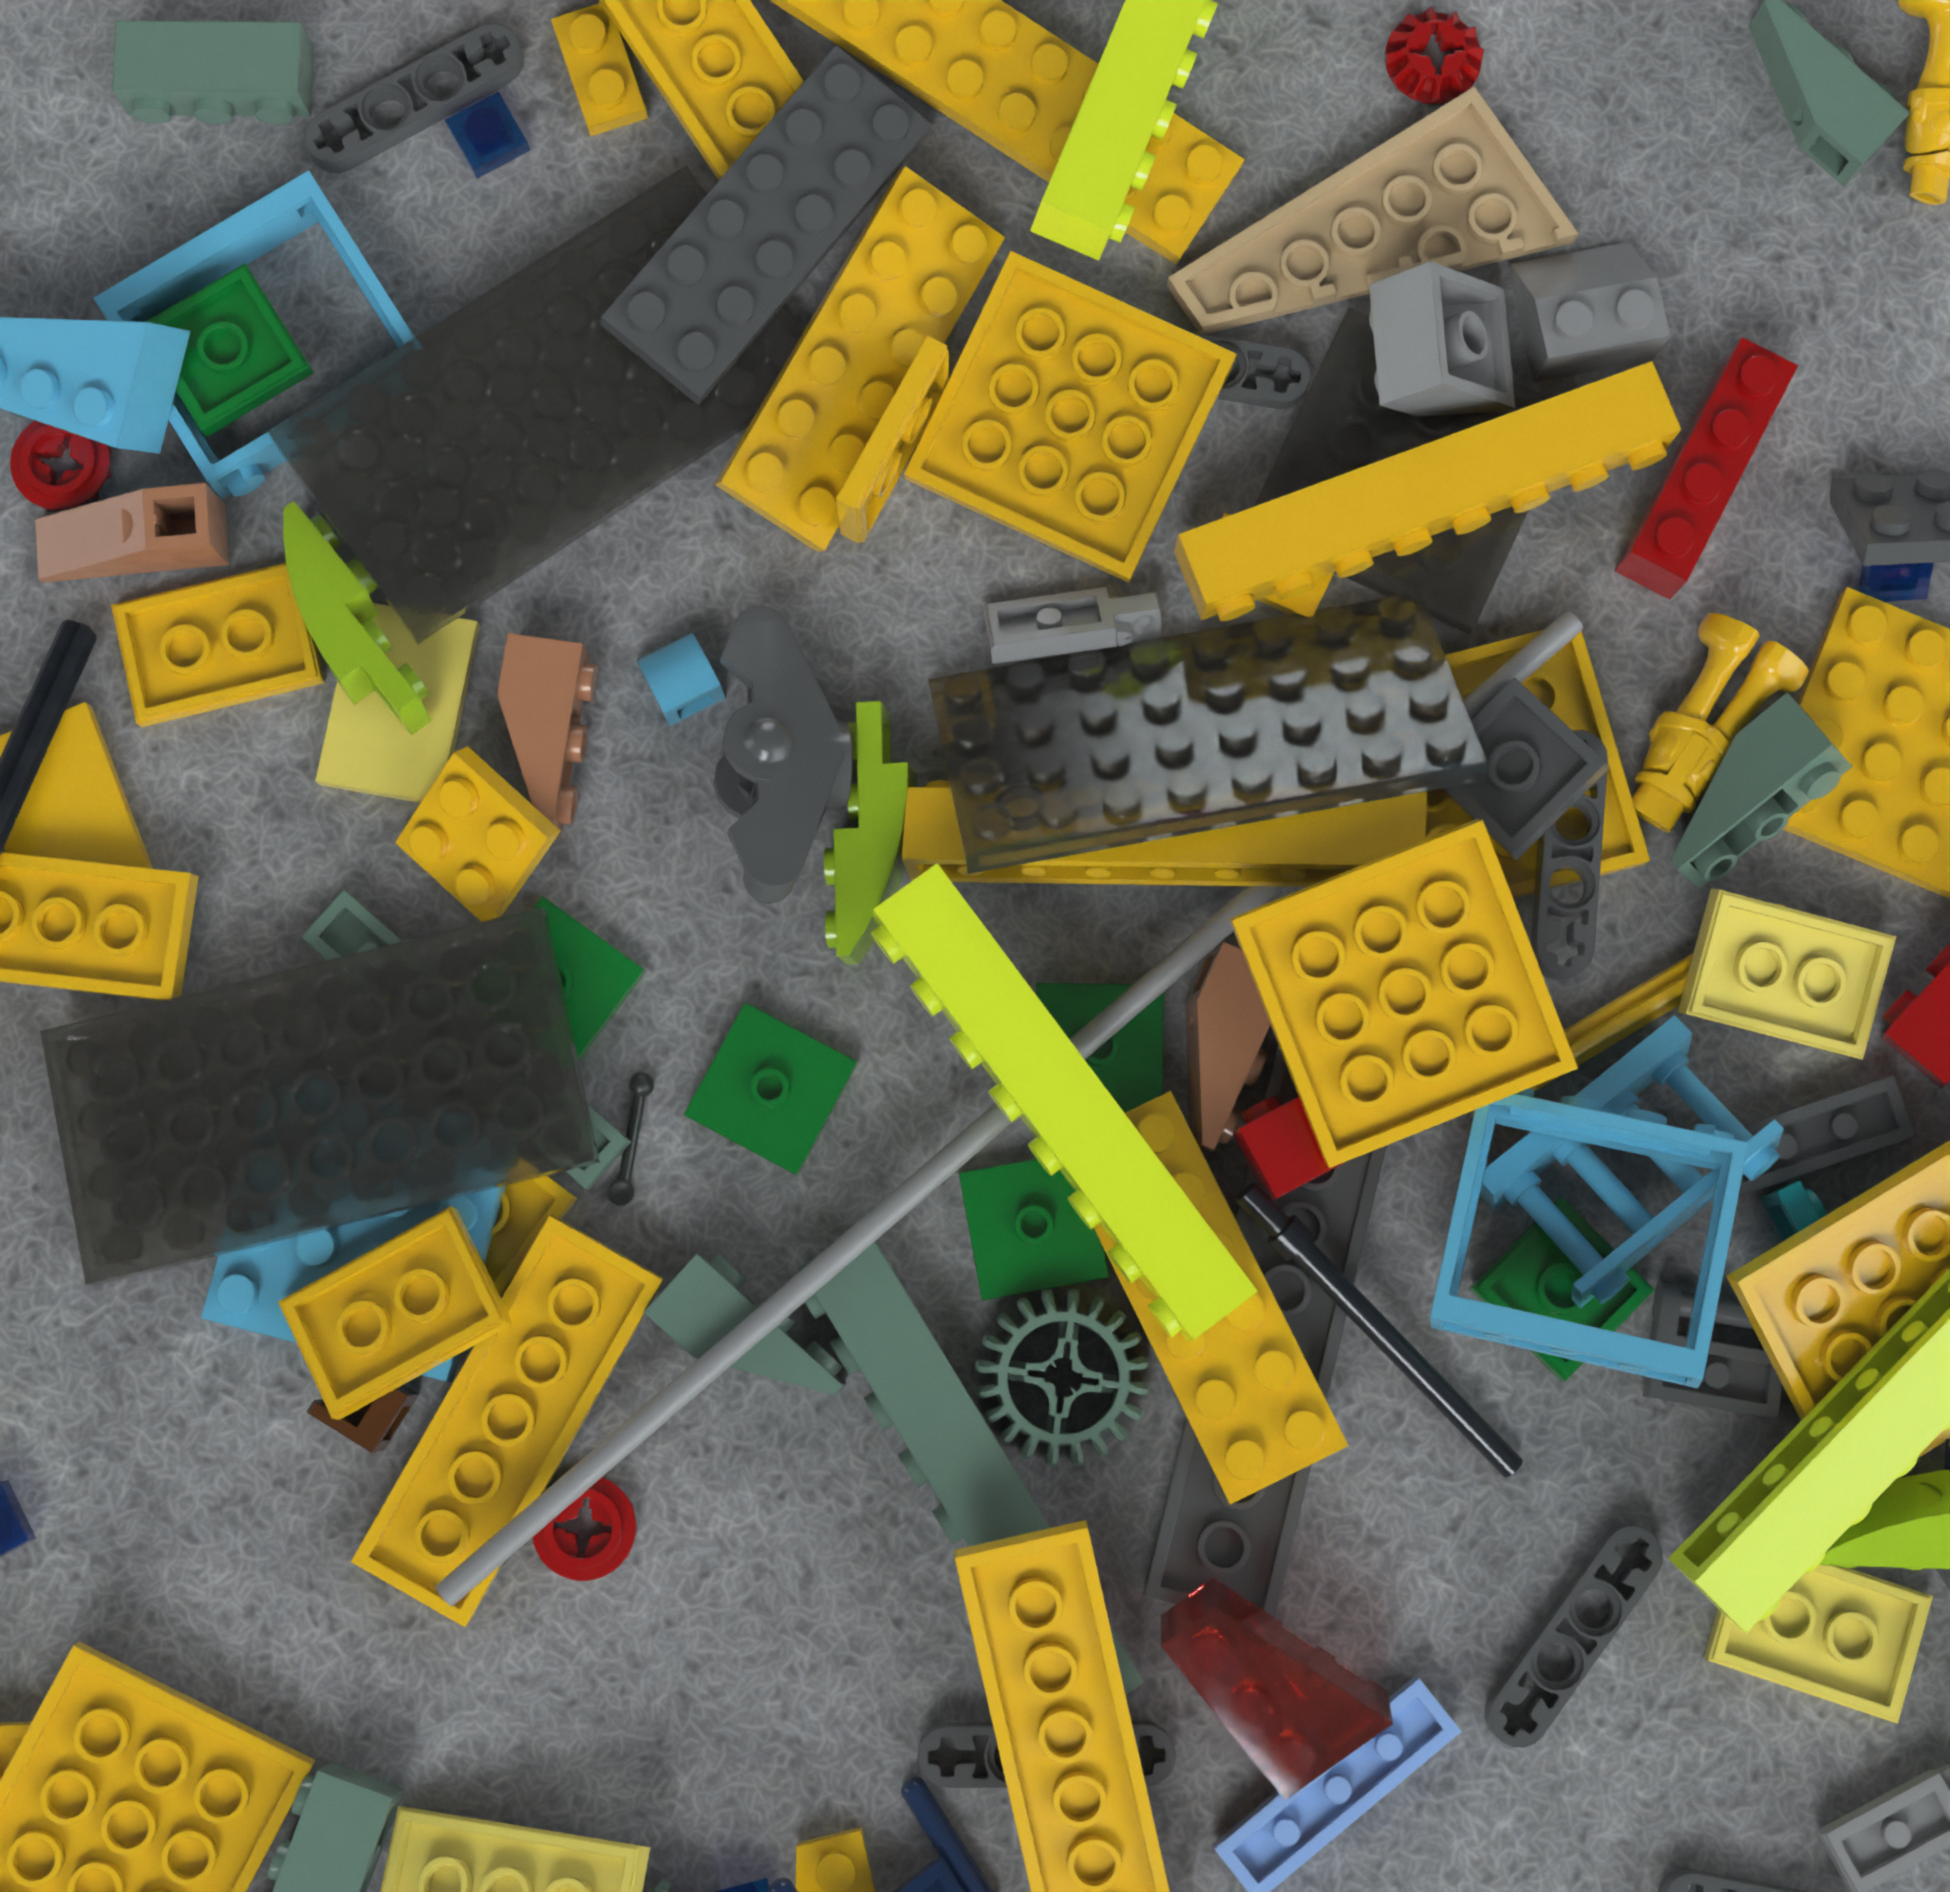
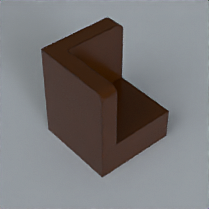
M402 1385L340 1420L331 1418L323 1399L313 1400L307 1413L369 1452L375 1453L386 1449L419 1394Z

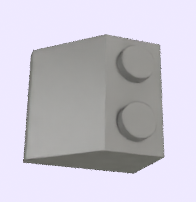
M1629 242L1510 263L1508 266L1534 382L1653 361L1671 337L1657 276Z
M1432 261L1369 284L1371 301L1369 323L1374 335L1377 369L1374 381L1379 394L1380 406L1416 417L1504 412L1515 408L1504 288Z

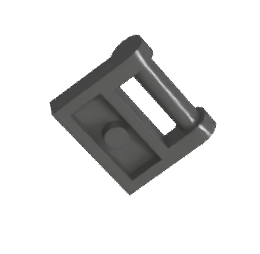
M1665 1281L1657 1283L1652 1309L1653 1323L1650 1340L1685 1347L1686 1337L1677 1335L1679 1317L1690 1319L1695 1293L1682 1291L1680 1284ZM1719 1298L1714 1323L1754 1330L1739 1301ZM1710 1341L1704 1377L1698 1389L1645 1377L1642 1396L1778 1419L1782 1383L1762 1344L1759 1350Z

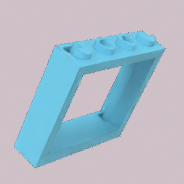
M309 170L93 298L107 321L146 322L242 264H249L319 222L400 350V353L222 460L218 458L178 393L175 392L169 421L207 483L222 499L230 494L238 497L253 492L263 484L265 480L264 474L285 461L287 464H297L306 460L318 450V441L338 429L341 432H350L361 427L372 417L373 412L371 409L391 397L395 400H402L414 395L425 385V377L435 372L424 351Z
M1531 1088L1476 1109L1430 1315L1431 1328L1698 1389L1704 1377L1749 1142L1734 1139V1133L1715 1130L1716 1125L1696 1124L1693 1130L1666 1125L1667 1118L1665 1116L1650 1111L1628 1110L1626 1117L1601 1112V1105L1598 1102L1583 1097L1562 1096L1560 1103L1534 1098L1535 1092ZM1495 1124L1719 1171L1685 1347L1458 1296Z

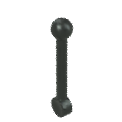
M644 1072L634 1074L629 1081V1089L633 1094L626 1137L632 1142L622 1153L618 1180L613 1182L608 1190L610 1200L617 1205L628 1204L634 1197V1187L630 1183L645 1099L654 1089L653 1078Z

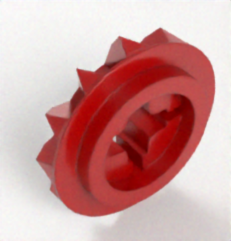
M1431 6L1424 13L1414 16L1408 13L1396 29L1391 31L1385 50V65L1393 84L1407 97L1425 104H1444L1468 91L1474 85L1480 73L1484 49L1480 48L1477 40L1476 27L1469 28L1459 19L1457 11L1448 15L1436 12ZM1431 35H1434L1435 42H1438L1440 51L1450 52V54L1445 55L1438 75L1435 73V66L1432 65L1430 56L1419 54L1425 52Z
M35 420L16 439L10 456V470L16 487L26 499L49 512L52 510H69L78 507L88 500L99 499L100 488L106 479L112 478L110 455L113 452L109 445ZM70 447V457L80 464L83 469H76L75 471L65 470L61 479H57L56 482V472L40 460V458L50 460L51 457L61 458L64 451Z
M602 1477L532 1537L538 1556L549 1569L567 1579L589 1581L608 1575L626 1560L632 1549L638 1531L633 1503L615 1482ZM588 1498L589 1509H592V1520L603 1522V1526H612V1531H604L602 1534L591 1536L589 1546L585 1547V1555L580 1556L581 1545L578 1544V1534L568 1532L567 1528L557 1527V1522L566 1523L568 1520L579 1518L581 1508L585 1507V1500Z

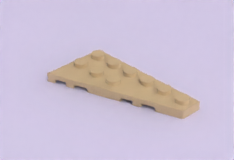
M1474 86L1168 277L1166 287L1196 331L1200 334H1210L1370 294L1369 284L1429 261L1460 272L1572 244L1579 233Z

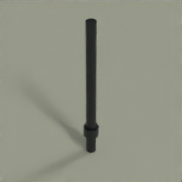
M1255 1182L1248 1185L1237 1196L1236 1201L1270 1235L1267 1243L1285 1261L1293 1259L1503 1477L1506 1478L1514 1474L1522 1465L1523 1459L1311 1241L1314 1234L1296 1215L1288 1217Z

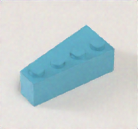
M0 317V408L115 448L160 454L190 331L150 322Z

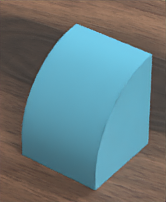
M693 633L636 660L669 726L726 699L721 684Z

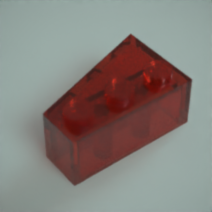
M1211 1578L1161 1615V1647L1285 1800L1393 1724L1386 1689L1370 1679L1368 1682L1364 1681L1335 1661V1656L1318 1645L1314 1648L1284 1629L1281 1621L1215 1578Z

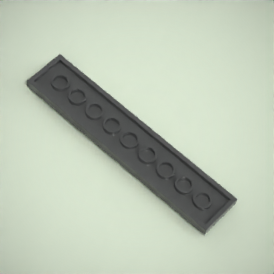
M1276 1042L1262 1101L1275 1095L1282 1106L1299 1096L1278 1042ZM1387 1145L1351 1159L1272 1200L1288 1217L1296 1215L1314 1234L1311 1241L1353 1284L1355 1283ZM1248 1162L1240 1193L1253 1182L1261 1188ZM1237 1203L1234 1218L1327 1401L1347 1315L1293 1259L1285 1261L1267 1243L1270 1235ZM1186 1417L1143 1595L1273 1629L1311 1465L1230 1505Z

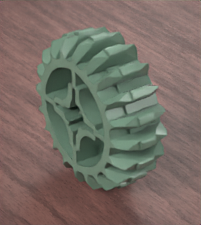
M1050 1289L1044 1290L1041 1293V1301L1044 1307L1043 1312L1035 1314L1027 1298L1018 1300V1309L1025 1320L1016 1325L1008 1315L1001 1313L996 1321L1000 1327L1009 1333L1005 1341L1001 1342L991 1335H985L982 1340L984 1346L999 1352L996 1363L987 1360H977L975 1363L976 1371L994 1373V1384L976 1387V1396L978 1398H988L997 1395L1000 1404L983 1414L987 1423L996 1422L1006 1415L1011 1424L1002 1430L999 1440L1003 1444H1008L1019 1431L1027 1436L1020 1451V1455L1025 1459L1032 1457L1038 1442L1046 1444L1045 1463L1048 1466L1057 1465L1059 1447L1069 1446L1072 1464L1074 1466L1082 1465L1084 1463V1455L1080 1444L1089 1441L1094 1452L1100 1458L1108 1455L1107 1445L1100 1435L1109 1429L1115 1438L1125 1442L1129 1437V1433L1116 1422L1118 1417L1123 1412L1132 1419L1141 1420L1144 1414L1143 1410L1139 1407L1127 1403L1129 1393L1133 1392L1140 1395H1148L1150 1393V1384L1141 1381H1131V1370L1148 1368L1150 1366L1149 1358L1135 1357L1128 1359L1125 1349L1137 1345L1142 1340L1140 1334L1132 1332L1119 1339L1114 1331L1123 1324L1126 1315L1122 1311H1117L1110 1316L1106 1323L1099 1320L1097 1317L1103 1309L1105 1302L1099 1296H1095L1092 1299L1087 1313L1077 1310L1080 1295L1076 1289L1068 1290L1066 1309H1056L1055 1296ZM1060 1322L1054 1352L1047 1360L1040 1363L1010 1360L1015 1348L1028 1333L1047 1323ZM1079 1325L1094 1332L1106 1344L1114 1360L1116 1375L1091 1371L1081 1363L1077 1349ZM1068 1342L1067 1359H1070V1370L1080 1373L1081 1377L1096 1379V1384L1079 1383L1076 1390L1069 1387L1071 1394L1062 1396L1060 1411L1056 1412L1058 1396L1055 1395L1054 1384L1044 1381L1042 1377L1029 1376L1028 1371L1045 1372L1049 1364L1056 1368L1054 1360L1063 1358L1064 1345ZM1008 1380L1038 1385L1044 1391L1048 1403L1045 1430L1033 1425L1019 1413L1011 1399ZM1085 1392L1113 1394L1109 1406L1096 1421L1082 1429L1065 1432L1069 1409L1077 1396Z

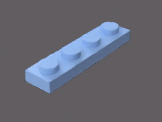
M1415 1675L1214 1842L1212 1846L1247 1892H1271L1462 1731L1420 1678Z

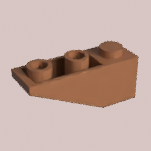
M206 483L139 489L35 519L38 580L42 583L229 565L226 507Z
M507 633L497 696L531 803L561 830L556 837L557 840H560L563 824L572 825L576 815L578 788L569 786L573 762L583 763L586 754L588 727L579 724L583 701L593 702L596 694L598 665L590 664V656L583 643Z
M1224 941L1207 954L1185 1003L1190 1130L1201 1151H1214L1218 1142L1225 1145L1233 1135L1241 1116V1110L1234 1107L1243 1085L1252 1086L1262 1071L1267 1058V1051L1260 1049L1271 1026L1241 949Z

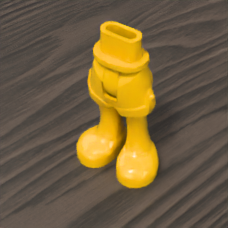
M1897 0V4L1902 12L1925 19L1929 27V47L1925 66L1917 88L1909 91L1906 101V107L1910 115L1906 120L1904 141L1906 151L1912 154V156L1903 160V169L1911 174L1909 196L1924 204L1940 205L1947 202L1950 179V0Z
M1708 613L1699 624L1698 637L1708 648V657L1697 681L1675 712L1664 711L1655 721L1653 728L1650 729L1651 744L1646 754L1642 771H1639L1634 779L1639 785L1632 796L1637 816L1667 833L1672 831L1683 812L1692 813L1696 809V802L1707 791L1735 735L1749 724L1767 698L1778 690L1784 692L1797 691L1801 688L1809 674V670L1804 662L1788 648L1775 641L1764 642L1752 660L1750 671L1717 721L1713 725H1709L1706 720L1734 671L1747 657L1760 637L1758 631L1748 624L1719 613Z

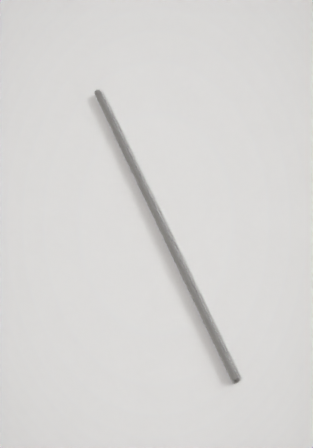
M1565 611L1358 791H1374L1377 787L1388 784L1404 785L1424 768L1514 677L1522 683L1583 630V625L1578 617L1570 611ZM1246 886L1070 1038V1041L1084 1060L1233 933L1234 930L1229 918L1266 904L1285 887ZM996 1103L441 1580L435 1588L444 1601L451 1607L454 1606L1005 1130L1011 1122L1001 1112Z

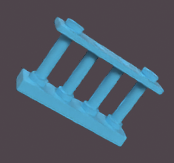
M1675 1015L1575 1095L1598 1102L1601 1105V1112L1626 1117L1628 1110H1641L1638 1107L1640 1099L1636 1095L1652 1082L1656 1081L1660 1086L1668 1084L1705 1124L1716 1125L1715 1130L1734 1133V1139L1749 1142L1743 1175L1750 1181L1762 1175L1780 1157V1154L1775 1149L1778 1147L1784 1128L1775 1119L1753 1136L1687 1067L1690 1060L1686 1055L1689 1052L1693 1033ZM1531 1131L1486 1167L1480 1197L1493 1212L1507 1200L1512 1206L1520 1204L1583 1274L1573 1284L1571 1297L1575 1304L1582 1308L1594 1297L1600 1304L1612 1298L1630 1280V1277L1625 1273L1630 1267L1714 1199L1719 1171L1712 1170L1703 1177L1693 1165L1650 1157L1683 1193L1662 1212L1653 1217L1588 1147L1589 1143ZM1556 1160L1562 1166L1569 1163L1633 1233L1629 1239L1607 1257L1603 1258L1539 1188L1542 1180L1538 1175Z

